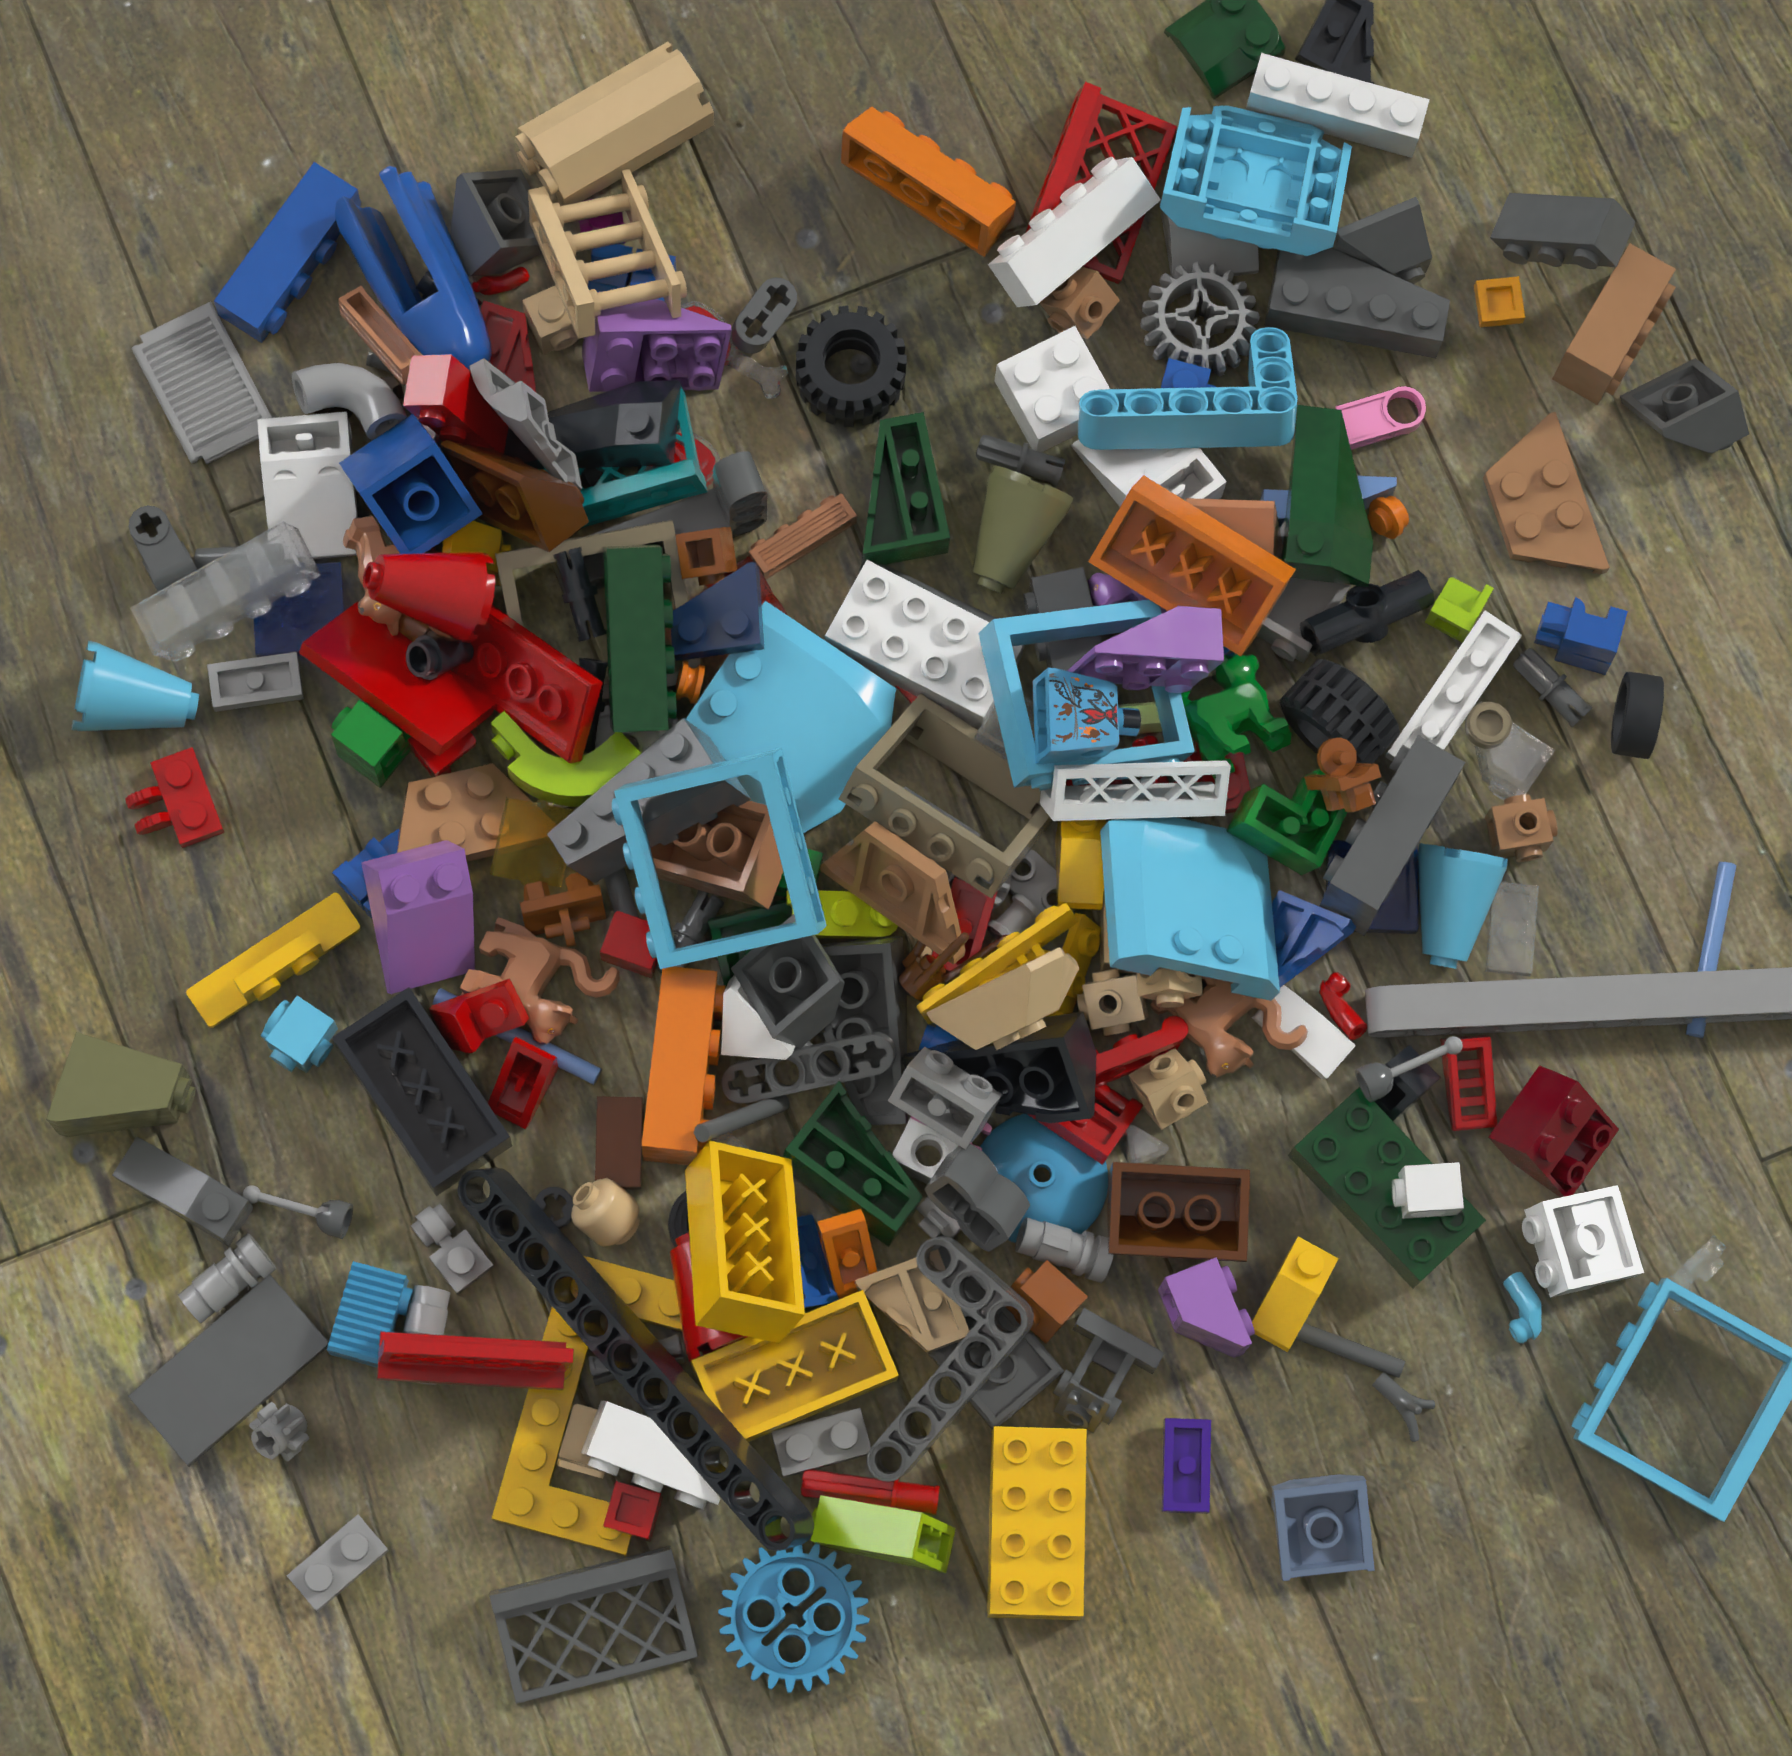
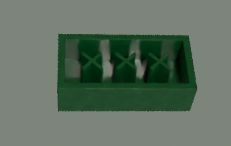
M659 545L603 547L610 727L613 732L669 730L668 720L677 718L676 693L673 690H667L666 675L675 674L674 647L671 644L665 645V628H673L672 601L663 597V583H671L670 555L662 554V547Z
M1360 1087L1296 1144L1288 1155L1413 1289L1486 1221L1464 1196V1209L1458 1215L1402 1219L1401 1206L1395 1207L1393 1203L1392 1180L1399 1179L1398 1173L1404 1166L1433 1163L1375 1102L1370 1103L1366 1099Z

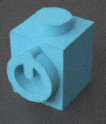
M296 996L292 1003L284 1000L277 1006L265 1024L261 1037L265 1039L268 1047L273 1050L269 1056L272 1060L290 1072L297 1066L307 1073L313 1064L319 1067L328 1057L333 1048V1044L329 1041L338 1028L332 1018L299 996Z

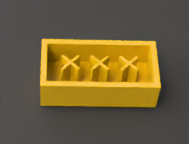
M709 1140L685 1169L695 1325L780 1343L805 1315L792 1159Z
M864 1290L805 1313L803 1318L780 1343L747 1337L691 1360V1366L702 1391L748 1442L895 1382L899 1376Z
M993 1427L991 1431L987 1618L1080 1620L1084 1616L1087 1429Z

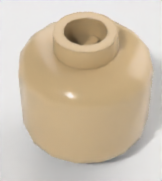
M604 1178L592 1183L587 1182L574 1194V1205L571 1213L573 1224L596 1244L603 1247L615 1244L620 1245L627 1242L636 1232L640 1222L638 1202L615 1181Z

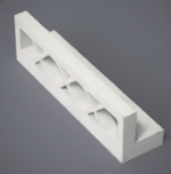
M1485 610L1385 757L1393 761L1401 746L1405 745L1411 748L1418 735L1444 750L1507 659L1522 634Z
M1227 761L1054 765L1052 788L1041 791L1040 805L1053 821L1225 816L1231 765ZM1216 774L1215 785L1213 782H1196L1202 775ZM1180 775H1186L1183 779L1179 777ZM1160 776H1172L1177 783L1153 782ZM1117 777H1128L1134 783L1109 785ZM1085 778L1091 785L1066 786V779ZM1092 778H1100V779H1098V780L1095 782Z

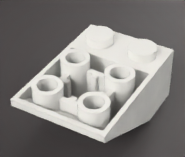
M347 412L257 419L269 544H284L287 552V561L357 555L354 549L345 548L343 545L345 531L350 528L353 519L358 518L356 488L339 464L353 454L351 426Z
M1079 439L1071 445L1119 507L1122 505L1130 489L1143 475L1185 501L1186 498L1220 499L1227 482L1200 448L1096 450L1085 447Z
M608 1401L600 1402L581 1451L582 1454L591 1457L588 1466L617 1476L620 1468L634 1473L631 1480L632 1483L661 1493L663 1485L677 1490L674 1499L703 1510L707 1502L719 1504L720 1497L651 1418Z

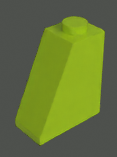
M820 1495L818 1507L812 1513L814 1530L811 1536L812 1542L833 1550L947 1573L955 1527L922 1512Z

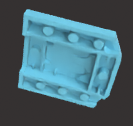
M1214 106L1212 114L1190 115L1191 107L1182 108L1160 204L1163 212L1178 227L1212 234L1220 239H1234L1252 243L1264 249L1274 248L1304 256L1333 247L1350 161L1351 145L1344 142L1341 150L1323 140L1324 131L1311 124L1232 106Z
M765 601L762 605L764 649L729 654L686 720L711 738L725 761L782 748L804 834L839 814L846 805L839 800V797L855 767L892 725L896 688ZM758 772L737 777L751 798L749 801L766 805Z
M1177 817L1115 819L1108 821L1100 830L1110 967L1149 976L1159 967L1232 982L1231 993L1269 1001L1273 1000L1280 993L1268 857L1227 832L1226 828Z

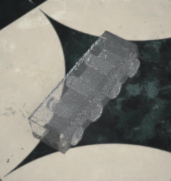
M283 521L130 608L152 654L166 660L178 661L193 654L196 651L195 645L208 638L210 640L219 639L229 634L234 629L233 624L245 617L256 618L265 614L272 608L271 603L282 596L292 597L306 591L311 586L309 581L321 574L299 529Z

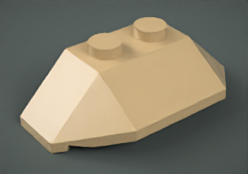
M1059 947L928 1011L927 1014L933 1023L973 1049L977 1050L993 1043L995 1049L998 1050L1046 1027L1043 1018L1060 1009L1079 970V966L1072 956L1068 953L1065 954L1063 949Z

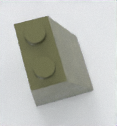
M76 1032L46 1120L59 1135L65 1137L178 1123L181 1112L186 1114L189 1112L196 1088L190 1086L192 1079L180 1063Z

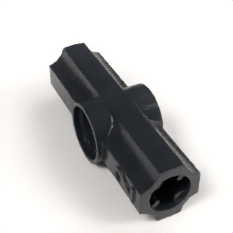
M1419 570L1383 586L1371 583L1368 587L1354 586L1347 592L1346 602L1300 622L1301 636L1313 645L1310 652L1315 657L1353 640L1362 643L1380 641L1388 634V625L1433 605L1434 592L1428 583L1427 577Z

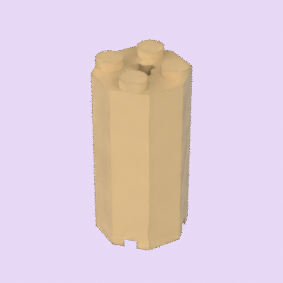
M666 42L518 127L519 135L515 136V141L520 151L517 152V157L529 176L536 173L543 185L542 187H546L552 203L558 202L560 206L578 203L622 178L621 170L630 169L632 173L713 126L714 111L710 102L701 105L699 99L704 89L700 80L683 54L678 49L672 51V45Z

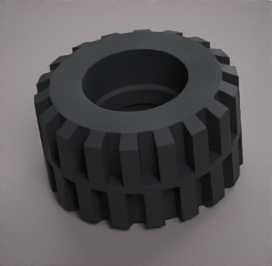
M848 305L839 306L837 315L833 316L830 309L821 313V322L818 323L813 319L807 326V334L801 335L798 342V351H796L797 387L800 386V396L803 402L811 403L810 411L817 417L823 412L826 414V422L835 425L837 418L843 419L844 427H854V420L861 419L863 426L872 423L873 415L877 414L881 419L888 414L889 405L895 406L898 402L900 390H903L905 383L907 355H905L903 338H897L898 329L892 322L886 326L884 324V315L876 311L874 316L871 317L867 315V307L858 306L857 313L849 312ZM855 349L870 356L877 366V371L872 377L862 383L846 384L834 379L826 370L825 363L836 352Z
M1317 659L1283 695L1279 702L1288 724L1316 754L1322 743L1329 738H1343L1353 744L1357 756L1356 763L1373 764L1400 735L1398 723L1383 699L1356 674L1326 659Z

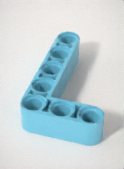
M1273 327L1260 328L1251 335L1248 363L1249 387L1105 389L1089 391L1080 398L1078 439L1085 447L1096 450L1285 445L1294 438L1298 400L1290 339L1283 330Z

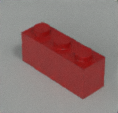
M451 354L412 356L403 406L415 415L421 424L428 426L438 434L439 439L443 442L445 440H452L491 448L504 453L508 425L478 391L471 371Z

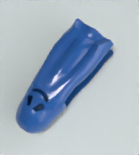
M388 166L379 172L381 180L438 289V292L423 301L419 291L416 289V284L381 212L371 207L358 208L352 199L345 196L338 199L335 207V218L340 233L350 246L360 269L376 297L393 318L399 330L422 355L451 354L469 370L470 365L482 359L489 362L492 356V344L488 329L465 268L432 192L431 185L424 181L416 182L412 172L398 174L397 168L393 166Z

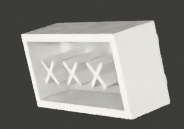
M866 560L825 634V641L889 684L898 686L917 697L923 694L980 731H982L995 707L978 634L989 622ZM1024 645L1012 646L1016 665L1023 655Z

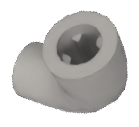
M343 363L315 365L292 372L294 393L304 414L330 407L346 408L358 417L367 437L371 440L376 439L407 418L398 397L388 384L362 367Z

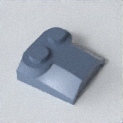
M1338 1474L1288 1480L1272 1486L1271 1506L1275 1516L1282 1581H1288L1290 1578L1356 1570L1375 1571L1367 1485L1364 1476Z

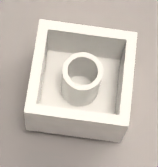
M1076 326L998 363L994 380L1030 447L1039 452L1046 451L1078 435L1079 402L1085 393L1092 390L1110 389Z

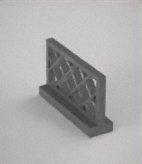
M671 1546L493 1590L489 1594L516 1704L698 1657ZM669 1578L673 1597L664 1612L659 1611L640 1599L650 1582ZM641 1585L635 1596L624 1590ZM616 1591L631 1600L618 1624L595 1611L603 1595ZM595 1597L590 1607L579 1601ZM571 1603L586 1612L573 1635L549 1622L560 1605ZM636 1604L659 1617L658 1622L646 1641L623 1628ZM674 1605H676L679 1622L668 1616ZM550 1608L544 1619L533 1613ZM525 1614L541 1625L529 1645L525 1647L510 1638L506 1619ZM591 1616L614 1629L601 1653L577 1639ZM666 1621L682 1631L686 1649L667 1654L651 1643ZM545 1628L550 1629L569 1641L556 1664L532 1651ZM619 1633L643 1646L633 1663L620 1665L606 1656ZM574 1644L597 1658L586 1675L576 1677L560 1668ZM512 1646L523 1652L517 1664ZM647 1650L658 1655L642 1660ZM528 1656L550 1668L551 1672L542 1686L523 1691L519 1671ZM602 1661L613 1667L596 1672ZM556 1673L567 1679L551 1683Z

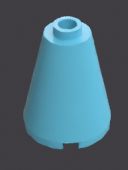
M88 641L86 650L94 651L93 661L83 660L75 702V709L77 712L83 713L82 721L73 720L72 730L101 731L184 727L186 719L195 720L199 694L191 692L192 683L100 643Z
M1419 844L1418 870L1422 954L1431 955L1430 964L1456 969L1458 960L1467 962L1507 869L1508 859L1461 849H1445L1443 846Z

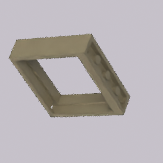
M673 520L567 539L551 552H547L537 546L495 553L507 615L523 626L513 569L555 562L556 559H554L553 555L566 551L568 559H571L569 550L581 547L582 555L586 556L602 553L603 547L636 546L659 541L663 543L664 553L670 555L671 558L670 584L675 609L688 602L685 581L681 575ZM699 658L685 660L689 662V666L692 668H696L700 664ZM675 670V674H666L668 690H673L674 692L679 670ZM608 683L603 686L602 701L605 702V706H607L606 699L609 698Z
M920 694L859 762L839 797L840 801L871 821L878 822L920 853L931 858L937 864L990 898L995 895L1053 822L1043 807L1037 805L1040 804L1041 791L1039 788L1032 789L1031 785L1014 788L1005 747L923 694ZM915 725H918L919 727H921V728L924 729V730H923V731L920 730V729L917 728ZM905 738L1030 820L1007 849L1001 852L876 770ZM979 876H981L988 882H990L992 878H994V880L991 882V884H988L987 882L979 878Z

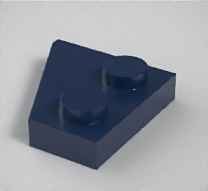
M756 562L747 563L673 610L671 641L676 661L764 649L760 573Z

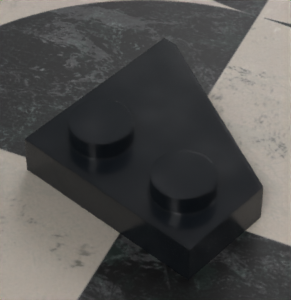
M1325 0L1294 60L1303 65L1374 84V82H1371V59L1374 57V39L1371 36V26L1374 23V3L1369 0Z

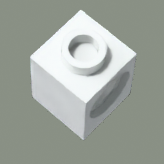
M910 1118L892 1155L907 1175L928 1184L945 1157L958 1148L959 1145L932 1128ZM930 1145L938 1149L941 1154V1160L934 1166H924L917 1160L915 1152L922 1146Z
M1459 1162L1404 1166L1398 1173L1399 1179L1392 1180L1393 1203L1395 1207L1401 1206L1402 1219L1458 1215L1464 1209Z

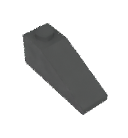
M136 1137L112 1174L116 1179L228 1247L254 1209L248 1199L139 1137Z

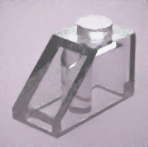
M1513 722L1509 736L1500 746L1493 749H1483L1475 745L1481 777L1489 783L1488 789L1502 800L1526 794L1555 752L1554 749Z

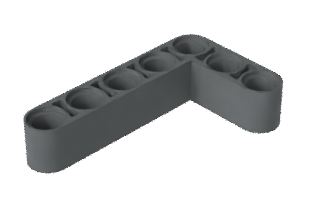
M749 451L737 452L721 459L713 466V488L707 490L708 492L691 496L594 534L673 520L675 534L731 527L732 537L735 538L757 529L766 522L767 491ZM662 541L644 544L659 545L662 547V554H665ZM603 552L583 556L591 586L596 585L597 590L605 587ZM568 559V560H569V563H570V567L573 569L572 561H571V559ZM556 561L550 562L562 593L565 594Z
M941 1236L925 1241L917 1251V1265L924 1276L974 1318L977 1323L871 1447L867 1456V1465L872 1475L881 1481L890 1482L897 1480L912 1470L1026 1336L1033 1325L1034 1314L1027 1301L951 1237ZM936 1245L946 1247L951 1255V1263L944 1271L936 1269L930 1261V1252ZM971 1275L978 1276L985 1282L986 1294L980 1301L970 1299L965 1292V1282ZM1005 1306H1012L1020 1313L1021 1325L1014 1332L1004 1329L1000 1324V1312ZM975 1341L983 1342L990 1348L991 1360L986 1366H978L971 1360L970 1348ZM946 1376L953 1377L960 1383L961 1395L957 1401H949L941 1394L940 1383ZM916 1411L925 1413L931 1420V1431L927 1436H919L911 1428V1417ZM887 1446L895 1448L901 1455L902 1462L897 1471L888 1470L882 1464L881 1452Z

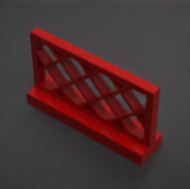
M1085 81L1074 97L1029 222L1046 209L1053 210L1061 204L1060 196L1067 189L1077 183L1085 184L1093 177V175H1090L1083 160L1085 152L1100 146L1105 159L1109 157L1115 159L1108 143L1127 136L1136 157L1133 159L1137 164L1140 163L1147 180L1155 190L1177 126L1100 94V87ZM1101 108L1116 114L1123 129L1104 136L1097 121ZM1130 121H1133L1137 124L1131 125ZM1147 127L1163 134L1159 148L1144 153L1135 132ZM1094 133L1096 140L1089 143L1091 135ZM1155 157L1151 168L1148 159ZM1079 171L1083 179L1075 181ZM1145 214L1112 241L1119 255L1115 269L1099 263L1096 255L1082 267L1098 271L1102 278L1119 284L1122 281ZM1029 223L1027 225L1025 233L1031 229ZM1127 234L1123 245L1120 236Z
M380 1332L377 1380L563 1390L565 1371L573 1363L574 1349L566 1348V1342Z

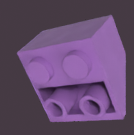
M1216 1257L1164 1278L1158 1288V1292L1176 1333L1233 1358L1245 1353L1252 1344L1250 1336L1255 1334V1330L1246 1309L1238 1310L1232 1293L1237 1292V1286L1228 1266L1220 1267Z

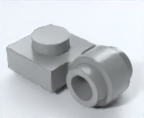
M440 1203L434 1208L429 1205L415 1216L417 1221L411 1225V1228L426 1247H429L432 1243L439 1244L441 1248L429 1256V1259L457 1295L494 1267L466 1229L452 1239L450 1230L456 1226V1223Z

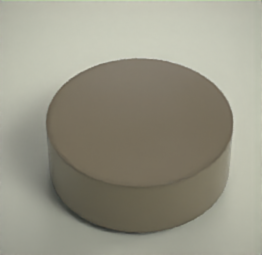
M1483 702L1476 705L1470 711L1465 721V732L1468 739L1474 745L1483 749H1493L1503 744L1512 728L1510 714L1503 706L1495 702Z

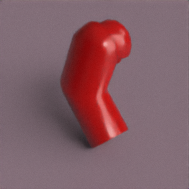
M1334 972L1326 981L1322 980L1319 994L1332 1020L1350 1040H1356L1366 1032L1367 1024L1342 997L1350 991L1351 984L1342 974Z

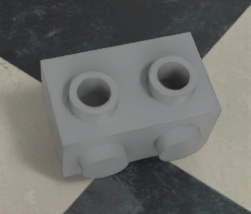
M924 1047L907 1065L888 1102L966 1150L983 1130L1002 1094L994 1090L986 1079L978 1075H970L955 1066L953 1061L944 1053L935 1050L931 1051Z

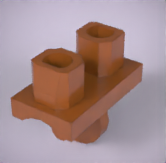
M1329 738L1318 749L1317 763L1321 771L1326 775L1310 774L1304 778L1308 790H1321L1327 811L1345 808L1346 812H1355L1376 804L1370 781L1380 778L1381 774L1378 764L1356 763L1357 756L1353 744L1343 738Z
M578 872L570 874L565 878L567 892L550 895L547 882L538 881L526 884L524 886V901L519 903L525 928L533 935L545 933L547 939L564 935L566 946L572 947L576 946L573 933L591 929L589 923L606 919L600 885H594L592 881Z

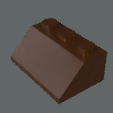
M445 440L440 444L449 464L483 513L478 517L479 519L547 552H551L589 522L582 505L584 497L573 483L569 481L564 482L551 476L544 469L538 470L525 464L518 457H510L495 449L452 440Z
M1113 1162L1109 1169L1108 1254L1211 1260L1217 1257L1218 1261L1247 1262L1250 1170Z

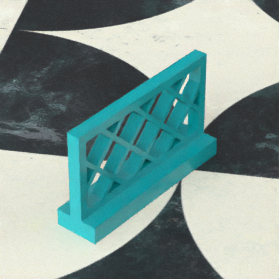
M682 387L680 390L677 432L681 428L682 436L676 434V442L684 446L687 459L668 466H657L658 468L653 469L654 466H642L637 474L627 477L617 472L620 467L596 468L603 472L596 485L580 490L584 497L582 505L589 520L583 527L708 492L705 476L700 470L686 396ZM578 468L579 475L582 474L585 468Z

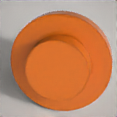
M1394 496L1378 497L1370 502L1368 519L1373 530L1389 539H1395L1403 533L1404 527L1409 523V516L1402 502Z

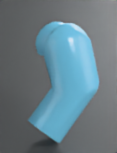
M1516 1272L1510 1275L1503 1285L1518 1306L1520 1318L1510 1322L1509 1331L1516 1342L1525 1343L1530 1338L1535 1340L1542 1331V1303L1524 1274Z

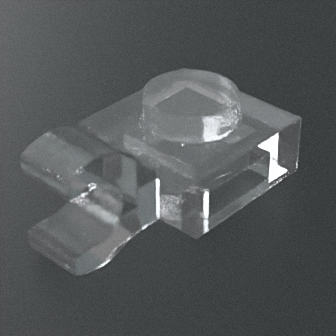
M1713 1235L1675 1273L1665 1278L1691 1291L1690 1285L1698 1277L1706 1282L1725 1264L1719 1257L1727 1247ZM1675 1303L1672 1307L1675 1312L1684 1308L1678 1303Z

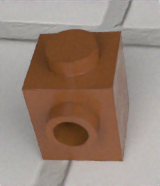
M731 527L675 534L682 579L698 577L699 586L709 585L724 579V573L737 570Z
M1048 1260L1036 1272H1033L1029 1267L1026 1268L1010 1286L1031 1306L1034 1321L1030 1330L1045 1344L1071 1318L1088 1297ZM1005 1306L1021 1325V1316L1018 1310L1012 1306Z

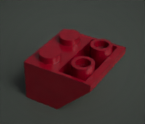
M1539 1065L1488 1138L1511 1163L1561 1198L1574 1195L1602 1153L1609 1146L1619 1128L1577 1080Z

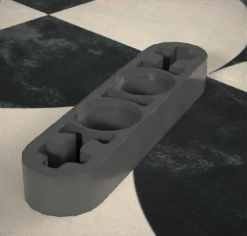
M870 1032L794 1049L792 1055L786 1059L794 1062L799 1069V1078L792 1085L782 1084L776 1078L775 1067L779 1061H782L781 1059L750 1058L732 1064L724 1072L721 1079L722 1089L731 1101L750 1103L837 1084L838 1081L842 1083L875 1076L885 1072L894 1063L896 1046L888 1035L881 1032ZM870 1041H875L877 1048H885L886 1055L880 1059V1065H875L873 1059H863L855 1063L859 1071H852V1056L847 1048L848 1045L854 1046L853 1054L862 1053L869 1049ZM832 1050L841 1056L843 1068L839 1074L827 1075L820 1069L819 1057L822 1052ZM760 1064L766 1065L765 1078L771 1090H765V1081L754 1083L748 1087V1094H744L741 1087L733 1086L732 1080L739 1076L738 1070H743L745 1077H752L763 1072L759 1066Z

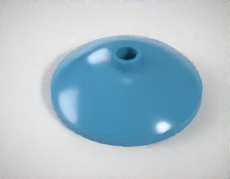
M1021 1114L1006 1120L996 1127L982 1143L980 1148L993 1162L998 1174L1014 1182L1022 1190L1030 1203V1207L1008 1239L1009 1241L1016 1243L1020 1226L1025 1217L1063 1226L1079 1234L1086 1231L1097 1219L1103 1208L1108 1191L1106 1161L1103 1165L1027 1114ZM1040 1167L1046 1168L1050 1172L1051 1177L1047 1182H1038L1034 1178V1170Z

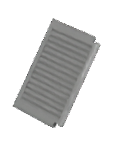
M211 301L140 335L143 343L133 346L132 351L190 463H196L199 459L203 458L207 465L259 439L257 419L272 417Z

